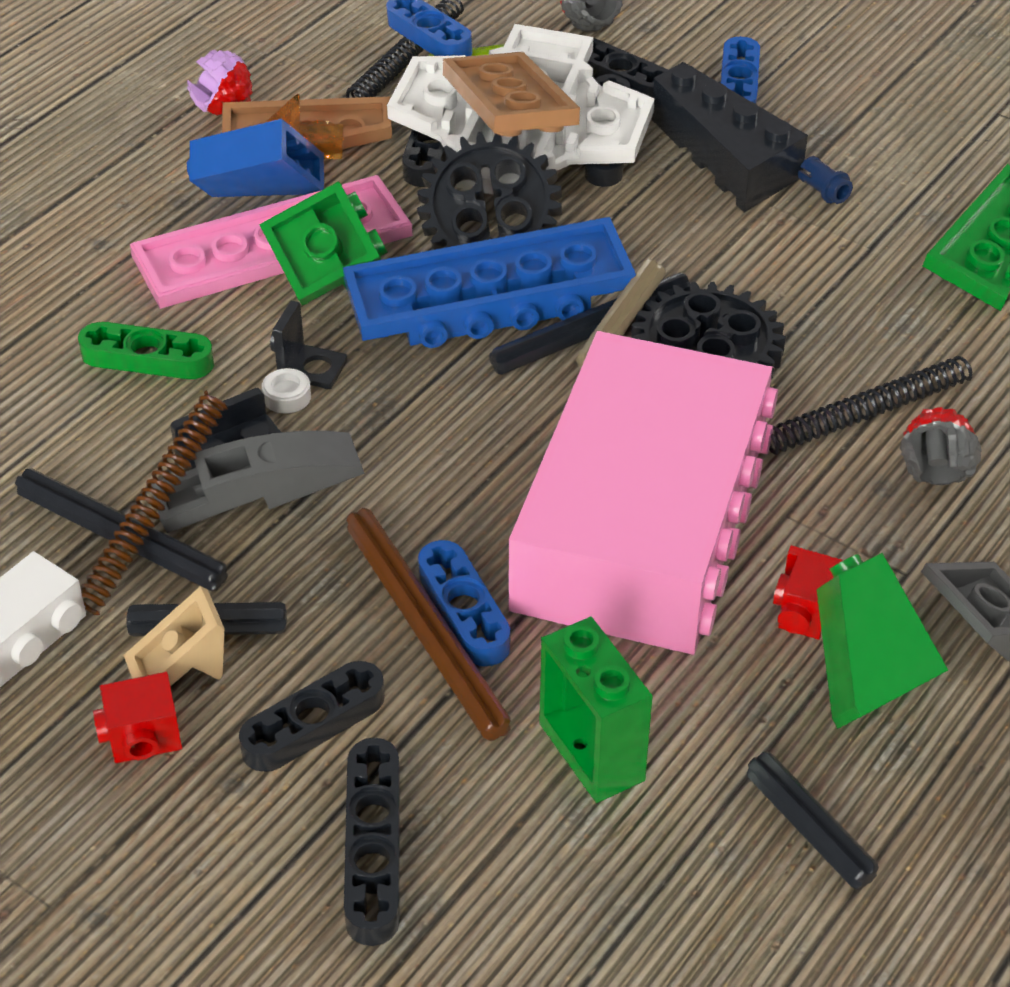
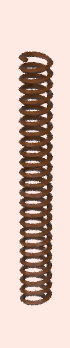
M207 390L204 391V396L199 397L200 404L194 405L195 412L189 413V420L184 421V428L178 430L179 437L173 438L174 445L168 446V454H164L162 456L163 462L157 464L158 470L152 472L153 479L147 480V487L141 489L142 496L136 497L137 504L130 507L131 513L125 514L126 522L119 524L121 530L115 531V539L109 540L110 548L103 549L104 556L97 559L99 565L93 566V574L86 577L88 583L81 584L82 597L90 599L101 607L106 606L105 601L89 593L86 587L94 589L100 595L109 598L111 593L96 585L91 579L99 580L111 589H116L117 586L110 579L101 576L97 570L104 571L116 580H122L120 573L106 567L102 561L111 563L121 571H128L125 564L110 557L108 552L115 553L119 558L129 563L133 562V558L117 549L113 543L121 545L133 554L139 553L134 545L123 541L119 535L126 536L137 545H144L143 540L139 536L128 532L124 526L131 527L135 532L146 537L149 536V532L144 527L133 523L129 518H136L140 523L149 528H154L155 525L147 517L138 514L135 509L142 510L153 519H160V515L155 510L142 505L140 500L146 501L157 510H165V506L158 500L148 497L146 491L151 492L164 502H170V497L166 493L153 488L151 483H156L164 491L174 494L176 493L175 488L167 482L159 480L156 475H162L174 485H181V481L175 475L163 471L161 467L166 466L180 477L186 476L185 470L168 462L167 458H172L184 468H192L191 463L187 459L174 454L172 449H176L190 460H197L194 452L179 446L177 442L182 441L193 451H202L201 446L197 442L204 444L207 443V439L201 433L212 435V430L208 426H218L216 420L212 417L221 419L223 416L219 410H228L227 405L222 400L210 396ZM207 399L214 407L204 404L203 400ZM198 408H202L209 415L199 412ZM193 416H197L205 424L195 421ZM188 424H192L201 433L189 429ZM183 432L187 433L191 438H193L197 442L184 437L182 435ZM84 602L85 609L96 616L100 615V611L93 609Z

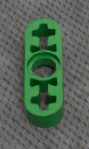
M111 322L91 323L81 329L78 334L82 360L92 367L181 379L202 378L208 375L214 367L211 341L201 334ZM143 347L157 348L155 352L149 354L135 353L137 349Z

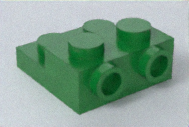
M339 181L259 224L302 306L342 284L346 288L343 267L382 260L381 256L388 253L376 229L367 233L360 219L368 216L356 192L354 191L347 195Z

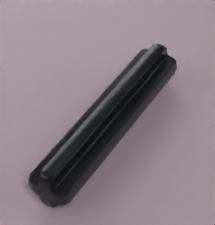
M282 602L214 603L225 628L224 635L282 634L286 631L287 609ZM137 604L129 606L126 615L128 634L133 637L145 636L180 604Z
M763 752L749 762L747 777L852 888L860 890L876 878L879 868L878 863L772 753Z

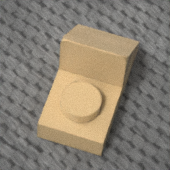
M202 586L196 589L123 655L132 679L167 672L171 687L192 667L218 680L222 678L225 628L208 590Z

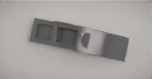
M326 430L292 431L244 438L195 453L197 460H194L196 468L186 471L185 477L176 475L180 479L181 485H174L166 479L163 480L172 485L176 493L170 494L161 489L156 483L152 484V487L166 493L170 497V502H164L154 496V499L165 506V510H158V514L165 531L170 533L264 497L270 510L365 473L350 433Z

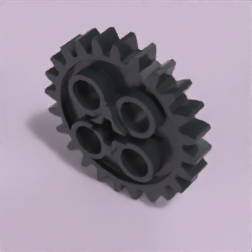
M478 132L476 144L470 145L464 137H460L461 150L456 152L446 145L444 150L447 160L445 162L436 158L431 160L436 174H422L423 183L428 189L417 191L419 202L424 204L417 208V212L421 220H427L421 225L424 235H434L430 240L434 250L444 248L445 246L452 247L493 239L490 237L481 170L484 167L490 169L499 231L497 238L558 227V222L553 217L560 216L563 212L562 203L556 201L562 198L561 186L553 185L558 181L556 169L546 170L549 165L546 154L534 159L536 152L535 145L532 142L521 150L518 136H513L508 144L502 142V136L496 133L492 142H486L483 133ZM507 173H514L520 176L512 184L499 182L500 177ZM471 180L475 182V185L470 190L459 191L455 189L456 184L460 181ZM513 214H521L526 217L525 221L517 226H510L504 222L507 217ZM468 221H477L482 224L477 231L472 233H465L460 230L461 226Z
M691 282L690 291H684L678 285H673L672 296L658 291L656 302L647 300L644 303V310L637 313L631 330V338L771 366V379L773 378L774 368L781 367L786 336L783 335L784 324L776 322L777 311H765L766 301L764 299L752 303L750 302V291H746L738 296L734 294V285H729L724 291H719L715 282H710L707 289H700L696 282Z

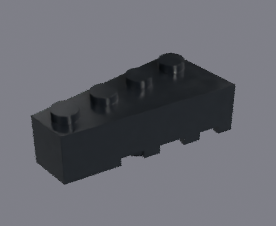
M685 62L654 78L653 98L655 101L651 120L679 148L687 147L692 153V161L700 169L707 167L715 175V184L723 192L731 191L736 196V205L744 213L799 180L798 170L803 171L804 169L800 166L805 160L807 134Z

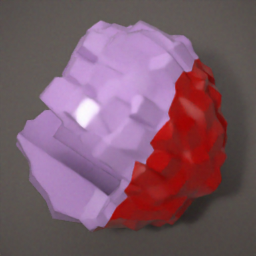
M212 50L205 57H201L196 61L204 71L200 75L197 84H192L189 80L187 81V89L195 105L203 112H210L220 116L222 115L223 102L251 101L250 96L253 93L250 80L251 74L240 56L230 51Z

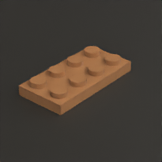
M524 52L443 58V76L488 127L500 136H518L522 133V130L532 129L551 133L560 132L564 129V126L579 125L580 107Z

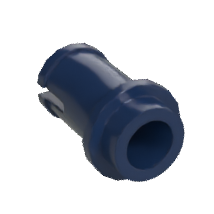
M810 156L803 161L800 167L811 174L808 175L804 171L798 170V178L820 192L822 199L826 203L841 204L848 199L853 185L847 173L843 171L836 172L816 156Z

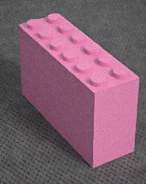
M597 331L509 538V611L565 625H572L592 616L607 635L694 655L701 634L710 636L713 629L717 605L712 604L711 601H714L716 596L722 597L724 594L729 566L723 564L727 559L734 560L736 556L741 529H737L735 526L739 522L745 524L747 521L752 494L746 491L750 487L757 488L763 459L757 458L758 454L767 455L769 451L773 425H769L765 421L766 418L772 419L778 397V389L770 387L772 367Z

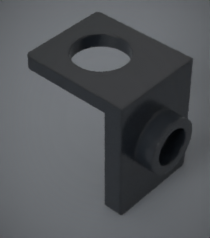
M291 300L274 326L271 335L270 348L275 352L277 370L285 368L299 370L307 375L310 385L330 390L348 361L347 354L305 345L301 304ZM314 360H323L331 365L329 370L320 374H312L304 369L307 363Z

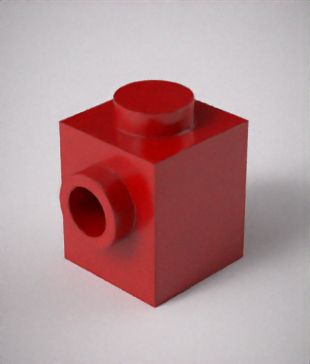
M167 672L100 685L103 708L93 710L94 722L99 744L110 742L115 764L130 760H144L154 755L182 750Z

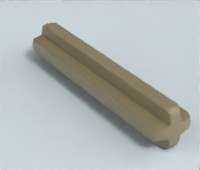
M651 258L644 260L637 270L636 276L629 281L579 351L576 362L580 367L584 363L597 331L620 336L624 335L637 313L644 307V303L651 297L666 274L663 265L658 264Z

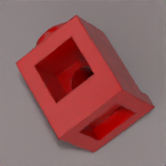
M790 546L785 574H781L773 598V604L781 606L777 618L778 628L793 634H800L817 640L820 639L822 631L817 589L834 578L829 569L842 562V559Z

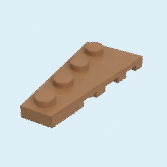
M390 96L223 102L222 133L283 119L323 153L392 139V122L388 119L387 104Z

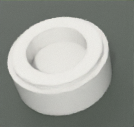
M290 368L279 369L268 374L262 382L265 405L274 412L283 414L294 413L305 408L311 400L309 378L299 370Z

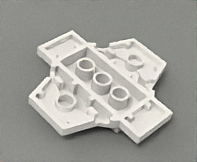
M514 24L504 47L489 50V54L524 52L580 107L579 125L564 126L562 131L552 133L543 132L539 129L522 130V133L518 135L521 150L531 142L535 145L536 153L534 159L544 154L547 155L549 165L546 170L556 169L557 171L571 164L635 162L654 113L655 99L610 80L603 83V86L599 85L592 77L593 68L587 64L593 52V37ZM414 56L387 104L388 119L440 141L443 147L447 145L456 152L461 150L460 137H464L470 145L476 144L477 133L482 132L486 142H492L495 133L443 76V58L466 56ZM502 136V142L508 144L512 137ZM484 167L481 170L484 192L493 194L490 169ZM507 173L500 177L499 182L512 184L520 176L514 173ZM463 180L456 184L455 187L470 190L475 185V182Z

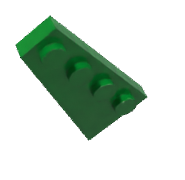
M1009 164L1003 168L927 253L922 265L942 279L949 281L999 311L1002 310L1010 291Z

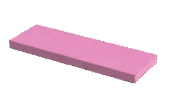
M378 175L342 184L347 195L354 191L356 192L368 216L360 220L367 233L376 229L383 244L413 236L412 223ZM320 191L133 242L130 244L132 258L160 309L283 274L284 271L259 224Z

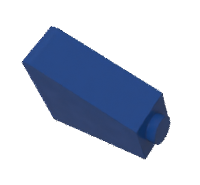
M278 119L191 140L187 172L189 181L211 197L306 195L324 189V153L283 119Z

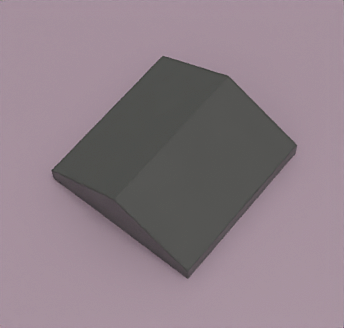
M994 561L926 563L921 570L924 576L987 644L1007 661H1010V577Z

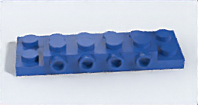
M610 217L343 267L344 282L362 341L406 333L410 346L422 344L428 348L439 347L448 338L468 335L473 339H482L487 337L494 329L514 326L518 330H527L534 327L540 320L556 317L565 320L591 309L592 296L622 291L629 281L636 276Z

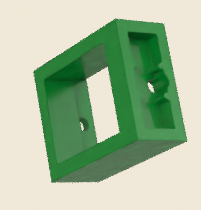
M592 616L541 637L539 724L596 804L644 782L646 779L653 695ZM578 743H582L586 746V748L577 749L575 748V745Z

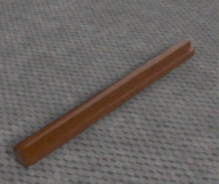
M362 508L358 512H351L346 519L348 522V532L483 738L488 741H494L500 736H506L511 730L509 725L511 722L510 716L372 511Z

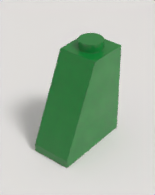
M883 553L864 562L859 554L845 559L829 569L834 578L817 589L831 714L837 729L948 671L947 666Z

